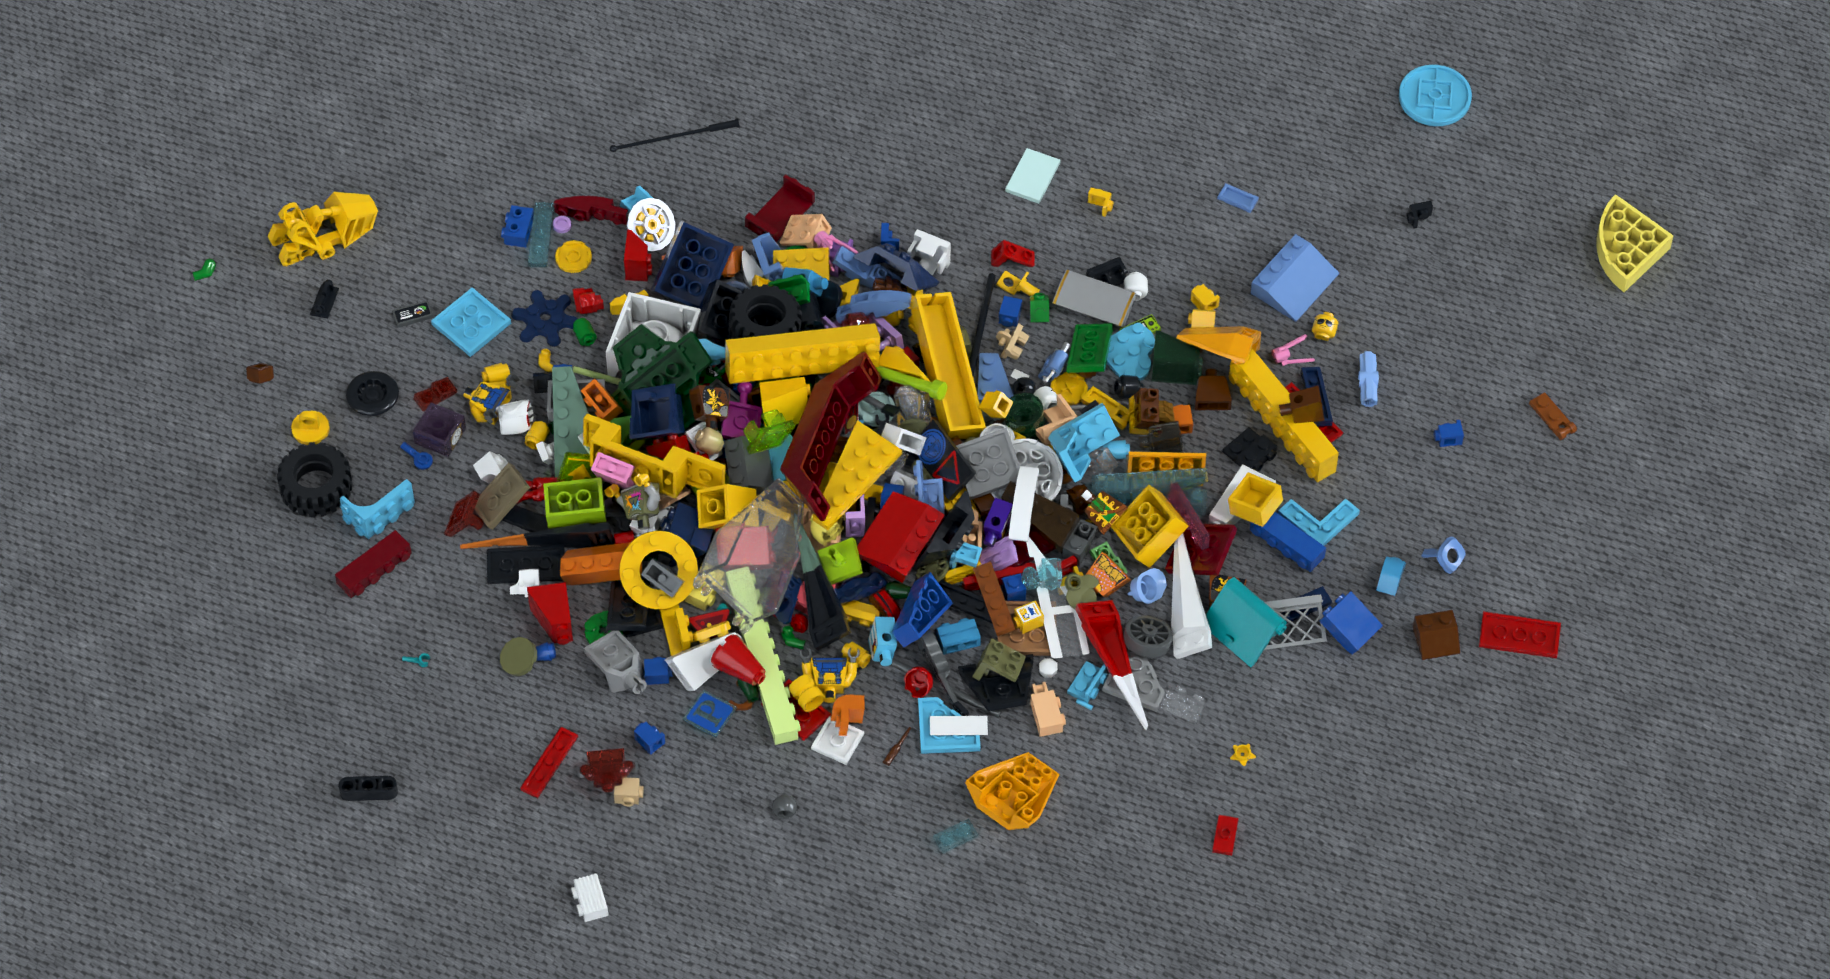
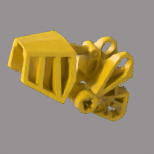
M333 192L324 202V209L314 205L311 208L301 210L297 203L292 202L285 205L278 213L280 219L284 221L283 223L272 225L268 239L272 246L284 243L278 257L283 266H289L304 260L307 256H313L315 251L324 260L334 256L335 249L333 246L342 244L345 249L373 229L378 210L373 199L367 194ZM294 208L291 212H287L288 209ZM329 219L331 224L335 223L336 231L316 237L319 228L322 226V221Z

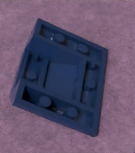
M888 243L862 251L853 257L868 266L885 262L902 271L904 276L901 283L915 291L939 284V281L916 260L912 259L910 254L895 250V246Z

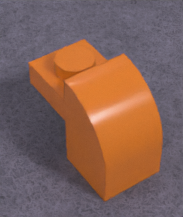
M843 695L835 700L831 721H835V727H839V736H847L849 722L862 723L865 710L863 695Z

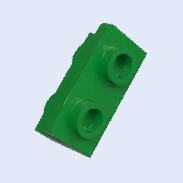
M793 275L789 278L768 282L769 287L774 285L778 286L780 290L788 291V295L792 294L799 305L810 303V283L803 275Z

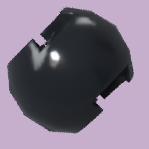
M1021 377L1013 383L1012 391L1017 399L1026 401L1032 398L1036 391V386L1030 378Z

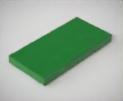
M1111 323L1075 325L1066 367L1067 373L1105 372L1113 332V325Z

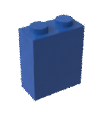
M1350 591L1347 595L1342 593L1335 600L1337 604L1333 608L1331 606L1327 607L1322 612L1324 616L1319 622L1350 654H1353L1383 625Z

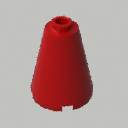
M736 634L726 637L724 639L726 643L723 646L719 644L712 655L711 663L714 664L712 666L753 686L761 684L766 677V671L740 637Z

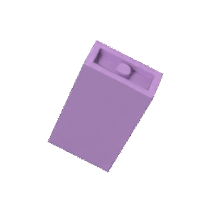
M864 494L859 498L860 511L845 512L846 537L864 536Z

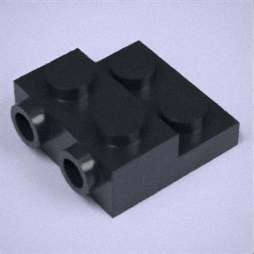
M1248 427L1223 448L1222 452L1238 466L1241 467L1243 464L1259 472L1267 460L1272 461L1277 455V445L1264 434L1259 436Z

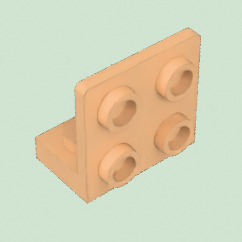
M823 214L791 215L780 244L781 246L806 245L807 248H817L818 245L814 242L815 235L820 231H825L829 235L832 227Z

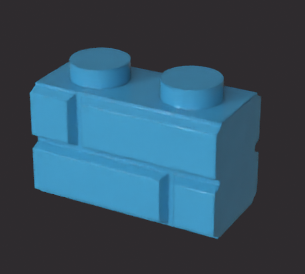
M963 618L958 623H944L936 628V636L943 655L981 646V637L975 619Z

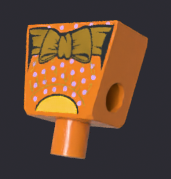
M1104 552L1098 556L1086 573V575H1092L1099 580V584L1093 589L1096 595L1100 593L1105 598L1131 581L1124 571Z

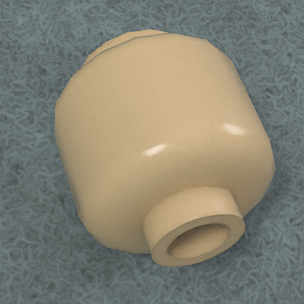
M709 427L698 430L694 437L696 448L708 455L718 454L724 445L722 434Z

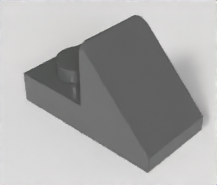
M651 559L641 574L672 598L685 582L671 572V568L654 559Z

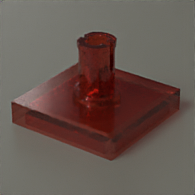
M472 491L455 503L444 535L452 537L468 525L476 530L483 527L484 521L473 514L480 496L479 493Z

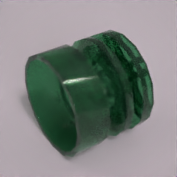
M1031 393L1015 394L1009 398L1013 401V404L1005 418L1006 426L1025 436L1026 439L1038 440L1036 429L1046 425L1042 402Z

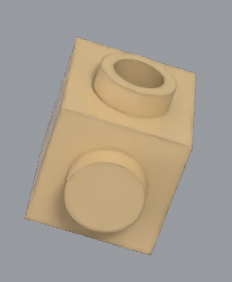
M616 777L620 780V785H615L614 788L615 803L623 804L627 807L639 804V798H643L644 786H640V778Z

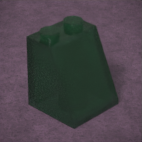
M1156 330L1152 382L1197 385V379L1202 374L1203 357H1199L1200 349Z

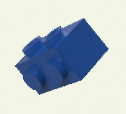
M511 205L510 212L506 213V227H503L501 232V238H504L505 245L527 247L534 221L533 208Z

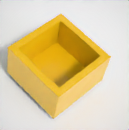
M1249 472L1228 498L1230 514L1264 527L1283 501L1281 485Z

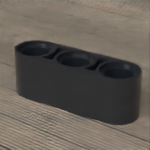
M392 776L344 777L338 784L340 796L345 801L391 800L398 794L397 783Z

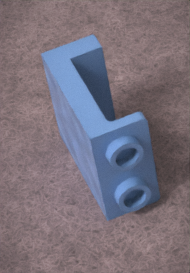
M769 233L759 235L752 240L764 276L770 281L782 279L783 266L779 262L773 264V250H781V248Z

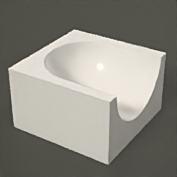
M629 292L606 349L608 375L616 377L617 372L620 371L613 346L639 325H645L665 341L677 342L690 331L694 332L697 337L699 334L701 309Z

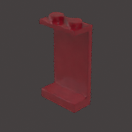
M786 174L783 176L784 185L761 210L755 216L751 213L745 216L746 228L757 235L769 233L775 242L783 236L791 215H803L815 202V192L811 188L805 187L795 178H791Z

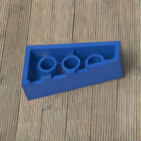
M931 572L914 581L892 630L895 638L903 648L918 640L953 604Z

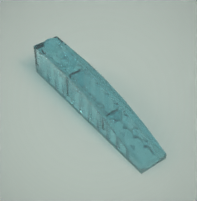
M1207 468L1092 475V493L1096 496L1102 490L1125 504L1133 502L1148 484L1163 493L1164 496H1169L1209 481Z

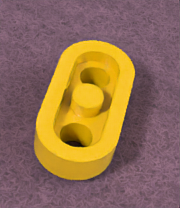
M729 621L712 625L692 633L693 639L701 644L709 641L711 636L717 635L722 637L729 634L728 630L731 629Z

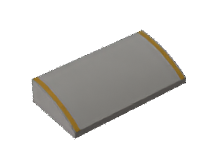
M1066 269L1052 303L1123 328L1128 319L1136 293Z

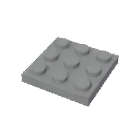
M1007 428L956 445L976 472L973 478L966 484L971 500L1006 488L1010 481L1017 483L1020 464Z

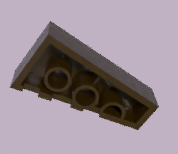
M1009 482L1001 497L1002 500L1013 504L1016 483ZM1035 493L1030 528L1041 535L1045 541L1062 554L1065 543L1080 521L1079 514Z

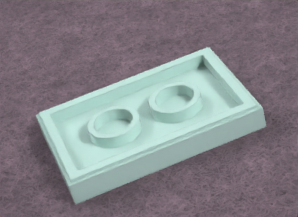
M1026 148L1005 188V192L1039 204L1060 165V159Z

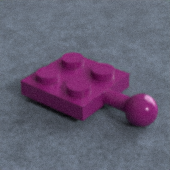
M750 382L738 383L737 390L740 393L739 402L729 401L728 417L721 421L720 433L723 438L729 440L740 436L759 438L762 407L747 404V397L752 391V384Z

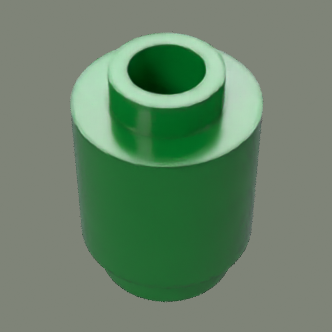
M579 318L573 323V331L580 345H592L597 339V335L590 321L586 318Z

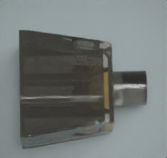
M1179 421L1150 426L1149 436L1139 437V447H1151L1152 452L1183 453V439Z

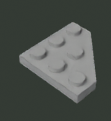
M1126 647L1142 707L1157 712L1165 696V692L1157 680V675L1147 657L1139 656ZM1109 673L1102 691L1126 700Z

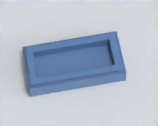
M1225 183L1217 199L1251 213L1259 197Z

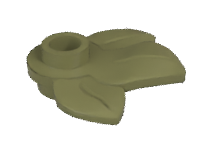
M1070 574L1067 576L1065 588L1068 590L1066 594L1068 604L1075 609L1076 605L1081 602H1097V596L1093 588L1099 584V580L1089 574L1084 576ZM1076 581L1078 586L1073 587L1071 582Z

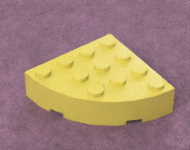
M1615 194L1607 203L1600 220L1596 238L1599 262L1613 284L1625 292L1671 248L1673 235Z

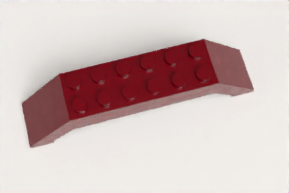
M861 352L814 385L780 468L797 496L820 521H825L831 506L820 491L819 486L850 409L870 393L876 392L882 379L866 352Z

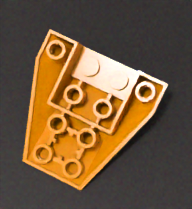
M1244 326L1185 328L1177 335L1176 339L1181 340L1184 344L1194 345L1231 359L1232 363L1242 364L1248 361L1251 347L1255 352L1259 350L1261 331Z
M1027 752L978 770L966 780L965 784L979 810L1007 830L1029 828L1040 818L1057 782L1059 773Z

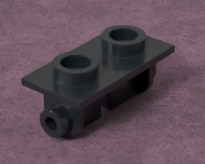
M327 279L321 284L310 315L328 319L339 288L334 287L331 280Z

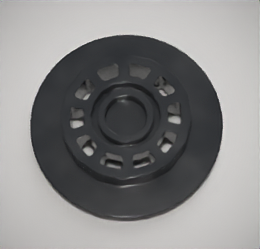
M369 371L356 376L349 383L346 390V400L349 406L355 412L367 416H375L387 412L395 405L399 396V388L395 380L388 374L379 371Z

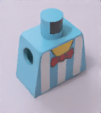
M875 617L868 638L872 660L880 662L882 666L892 664L897 647V639L892 633L895 626L894 617Z

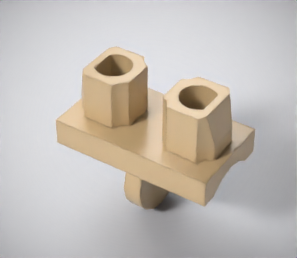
M1018 323L1011 335L1009 334V329L997 333L998 345L1003 346L1006 344L1000 355L1001 358L1006 359L1008 356L1017 360L1020 357L1023 349L1015 346V343L1024 346L1029 338V335L1021 331L1023 328L1021 324Z

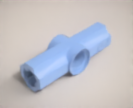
M1365 351L1359 357L1360 371L1358 380L1360 381L1358 387L1360 388L1361 405L1373 407L1377 405L1379 373L1376 371V354H1373L1371 351Z

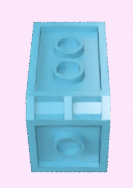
M1101 403L1052 431L1048 439L1064 469L1072 480L1077 482L1082 479L1091 462L1088 454L1117 438L1120 434L1104 404Z

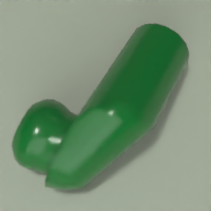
M210 258L206 259L201 270L192 272L194 280L197 281L212 276L216 267L215 261Z
M784 626L781 637L785 644L789 647L804 650L806 640L795 638L793 628L791 626Z

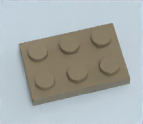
M508 462L471 505L487 527L493 530L529 490L530 486L515 466Z

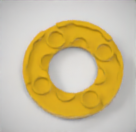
M650 531L636 537L624 550L619 565L620 580L626 593L635 602L651 609H666L682 602L693 590L698 574L697 560L692 548L681 537L666 531ZM665 551L676 560L678 567L677 576L685 582L673 598L661 589H653L647 586L641 579L639 572L640 564L649 553Z

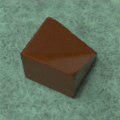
M258 363L246 367L247 379L251 382L260 384L271 381L274 378L272 365Z

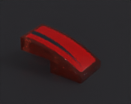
M885 588L871 594L869 601L881 612L880 617H894L896 624L901 609Z

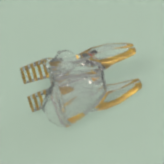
M910 385L900 387L894 394L896 406L900 408L897 413L898 427L903 421L912 417L920 418L929 424L931 422L930 409L932 404L929 393L921 390L919 393Z

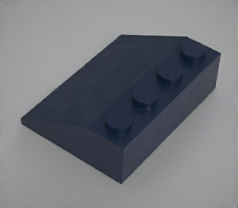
M680 221L651 290L687 306L702 310V303L708 285L720 279L734 244Z

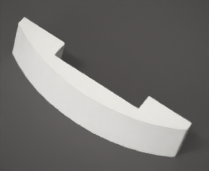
M1020 466L1011 514L1009 540L1028 542L1039 468Z

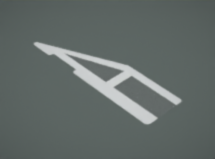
M1029 537L1026 543L1029 556L1034 557L1039 578L1036 589L1040 608L1044 615V626L1051 657L1063 658L1089 654L1086 634L1081 627L1082 622L1076 610L1066 600L1068 590L1065 586H1059V582L1062 579Z

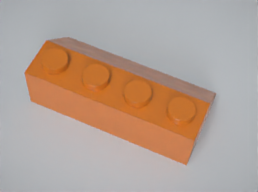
M629 543L567 550L561 558L560 577L566 582V585L620 580L619 565L624 550ZM641 562V564H640V571H639L641 577H642V575H641V574H642V562Z

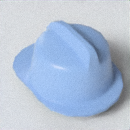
M1149 569L1131 581L1130 592L1127 594L1133 596L1138 602L1150 604L1162 597L1167 586L1166 577L1159 569Z

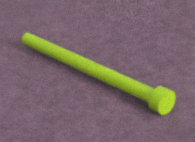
M882 366L875 367L882 379L927 392L933 399L942 400L946 395V382L940 380L930 382Z

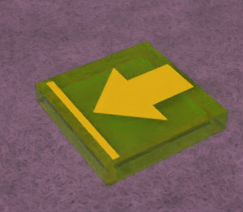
M566 452L556 482L597 478L591 471L590 454Z

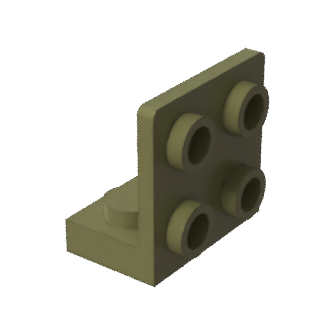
M991 638L980 657L973 678L980 680L983 674L987 675L992 670L1016 682L1026 656Z

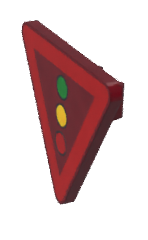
M722 609L689 617V623L698 631L727 621L730 610ZM717 635L711 636V637H710V640L713 639V638H716V637H718V636H717Z

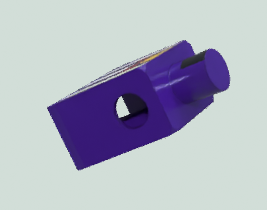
M995 497L983 526L985 535L983 543L986 546L994 547L996 541L1006 537L1010 529L1012 503Z

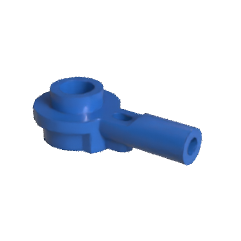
M406 442L401 444L400 448L414 458L416 468L424 470L431 467L433 459L429 453H419Z

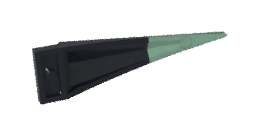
M794 513L793 518L804 576L809 633L814 648L819 651L849 635L851 631L844 609L798 515Z

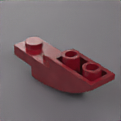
M572 196L554 201V211L559 216L574 217L577 221H590L591 217L594 216L598 220H610L616 225H627L628 209L614 206L613 199L597 196Z

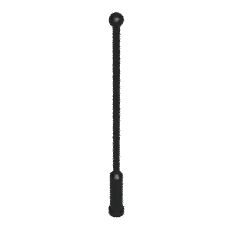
M736 118L735 120L712 124L706 128L619 146L611 145L610 151L616 152L618 149L705 131L714 132L740 127L739 120Z

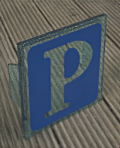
M703 690L682 720L693 725L695 729L716 738L737 707Z

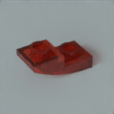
M446 377L432 382L431 388L415 393L413 399L421 410L425 411L457 393V389L450 379Z

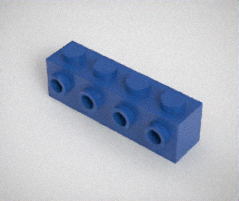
M1276 512L1273 513L1264 527L1250 522V530L1255 536L1264 539L1269 546L1281 551L1286 558H1291L1302 569L1311 572L1325 558L1326 547Z

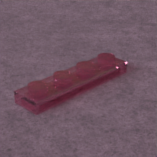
M1178 483L1170 484V493H1168L1170 503L1175 505L1176 511L1189 525L1187 530L1191 531L1194 542L1198 543L1202 550L1209 548V533Z

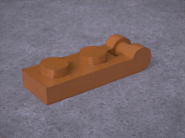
M1545 392L1530 400L1529 405L1560 440L1566 438L1567 434H1573L1577 431L1576 425L1568 420Z

